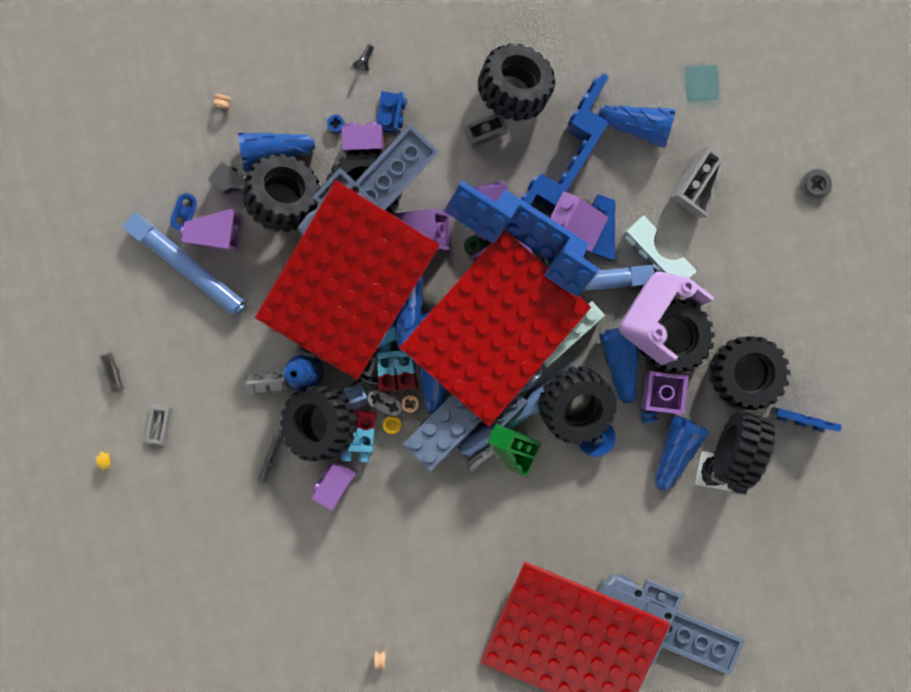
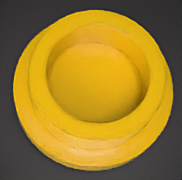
M387 416L382 423L383 430L391 435L398 433L401 429L400 419L397 416Z
M100 452V456L96 457L97 468L101 467V471L110 468L109 453Z

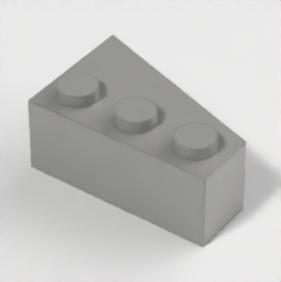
M710 146L700 149L670 195V198L698 218L709 217L711 200L714 199L716 182L719 180L725 157Z

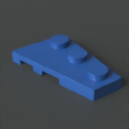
M597 194L592 207L607 216L608 220L592 252L589 253L614 261L615 200Z
M772 407L770 413L776 416V420L788 422V419L795 421L794 425L805 428L807 424L812 425V430L823 433L825 429L841 432L842 424L827 422L823 419L805 416L781 408Z

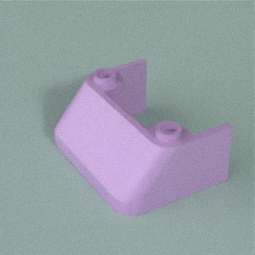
M656 272L649 277L621 320L619 331L625 338L659 364L663 365L678 358V356L663 346L667 332L658 323L675 294L677 293L691 301L692 304H698L699 306L713 301L714 297L689 278Z

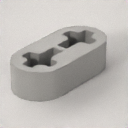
M373 390L368 395V403L388 415L396 416L402 410L401 402L384 392ZM377 393L380 394L379 398L384 400V403H373L374 399L371 396ZM386 402L390 404L396 402V407L399 408L398 411L394 410L391 412L390 407L385 405Z

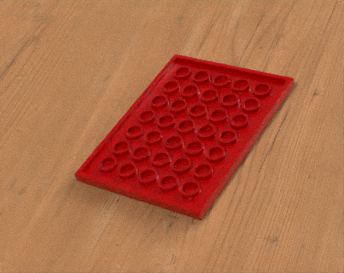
M335 180L254 318L358 380L440 244Z
M504 228L495 243H490L399 348L485 424L490 426L591 309V306L580 296L576 297L546 278L544 275L548 267Z
M524 561L480 663L547 692H638L670 627V622Z

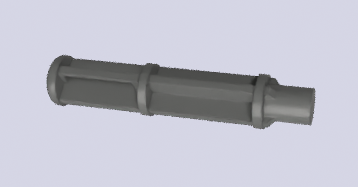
M278 429L276 436L273 437L257 480V484L260 486H268L277 460L276 453L279 445L284 442L281 435L282 429Z

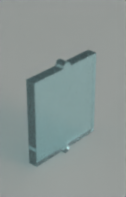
M700 64V66H686L687 100H701L703 102L706 99H719L718 65Z

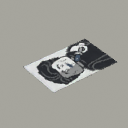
M701 451L695 485L747 495L748 489H741L719 481L713 472L714 453Z

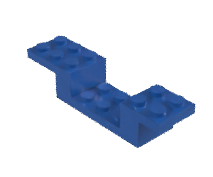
M602 73L600 78H594L587 93H585L577 107L579 111L575 110L567 123L570 126L567 132L583 141L576 152L579 156L575 155L566 168L569 172H564L558 183L540 173L538 178L534 176L527 188L529 193H524L520 198L527 204L531 205L534 200L553 212L563 191L566 192L609 123L589 110L607 82L608 75Z
M462 180L443 211L493 244L505 228L518 241L551 261L544 276L576 297L582 293L598 274L599 268L583 258L589 245L588 242L507 190H504L497 202H495Z

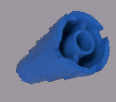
M605 105L604 108L600 107L598 116L609 122L608 126L613 127L615 130L631 134L648 141L650 144L666 148L676 110L663 107L639 108L626 105Z
M238 133L244 172L250 171V167L262 157L267 159L268 155L274 154L276 157L279 154H285V157L290 158V156L297 158L310 155L309 153L315 150L314 138H310L307 134Z
M422 277L418 280L393 321L399 347L421 323L424 286Z
M619 328L605 330V336L603 332H600L599 339L605 352L618 398L623 403H632L637 397L638 347L620 333Z
M298 354L286 365L284 377L295 390L303 387L319 386L324 377V367L320 360Z
M419 366L425 410L429 414H433L444 403L447 389Z
M673 415L663 445L664 448L660 456L659 465L654 475V482L657 488L666 491V489L674 486L678 477L683 473L689 461L693 459L701 444L707 438L710 432L703 426L698 428L699 426L696 425V422L679 415Z

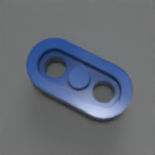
M181 194L176 200L170 217V224L175 230L180 231L184 227V222L192 220L197 206L196 198L192 194ZM185 199L189 201V206L187 207L183 205V200ZM178 217H181L183 219V223L181 225L177 224L176 219Z

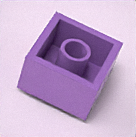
M368 122L366 125L358 126V123L346 124L347 126H342V144L346 157H349L348 153L351 152L359 154V150H365L369 154L373 151L378 156L385 151L384 132L382 126L378 125L377 122Z
M645 371L641 409L684 415L689 376Z
M338 460L334 464L330 463L322 474L325 476L324 480L320 479L313 488L312 492L315 494L312 499L332 511L357 472Z

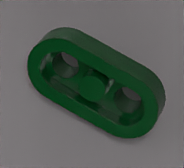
M476 234L465 240L464 250L467 254L473 256L488 247L491 242L487 239L482 240V237L478 238ZM472 242L477 244L476 249L470 248Z

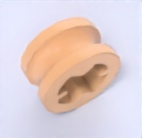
M214 94L216 100L213 101V105L224 109L230 108L228 104L232 100L230 97Z
M408 395L402 400V408L406 412L412 413L418 409L419 401L415 396ZM407 399H409L410 401L414 400L416 402V404H414L415 407L413 409L411 407L406 408L405 404H407V402L405 401Z
M375 652V670H378V668L385 670V652H382V654Z

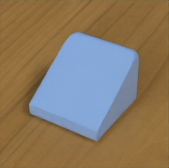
M363 385L355 386L352 389L350 387L344 389L345 395L350 399L349 404H353L355 410L369 405Z

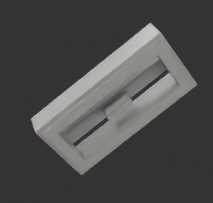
M151 405L145 443L165 445L171 407ZM156 410H159L154 438L152 440L151 434L153 429ZM165 411L160 441H158L163 412Z

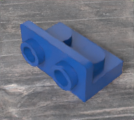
M381 91L376 122L382 126L383 132L398 134L399 128L403 129L404 117H401L402 110H406L407 98H404V92L397 94Z

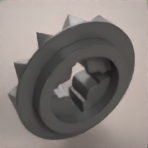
M820 169L807 172L801 180V189L805 193L804 196H808L811 200L825 198L832 189L831 177ZM821 180L818 184L819 189H811L814 185L813 182Z

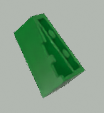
M498 424L491 431L488 441L508 469L527 478L542 445L541 442L523 433Z

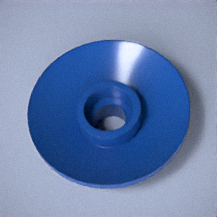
M610 424L606 432L600 433V437H594L590 442L585 443V441H582V444H579V447L585 454L592 457H600L613 449L616 443V433ZM597 439H602L600 443H595Z

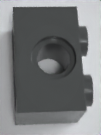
M496 114L464 125V132L471 148L504 136L508 131L503 116H497Z

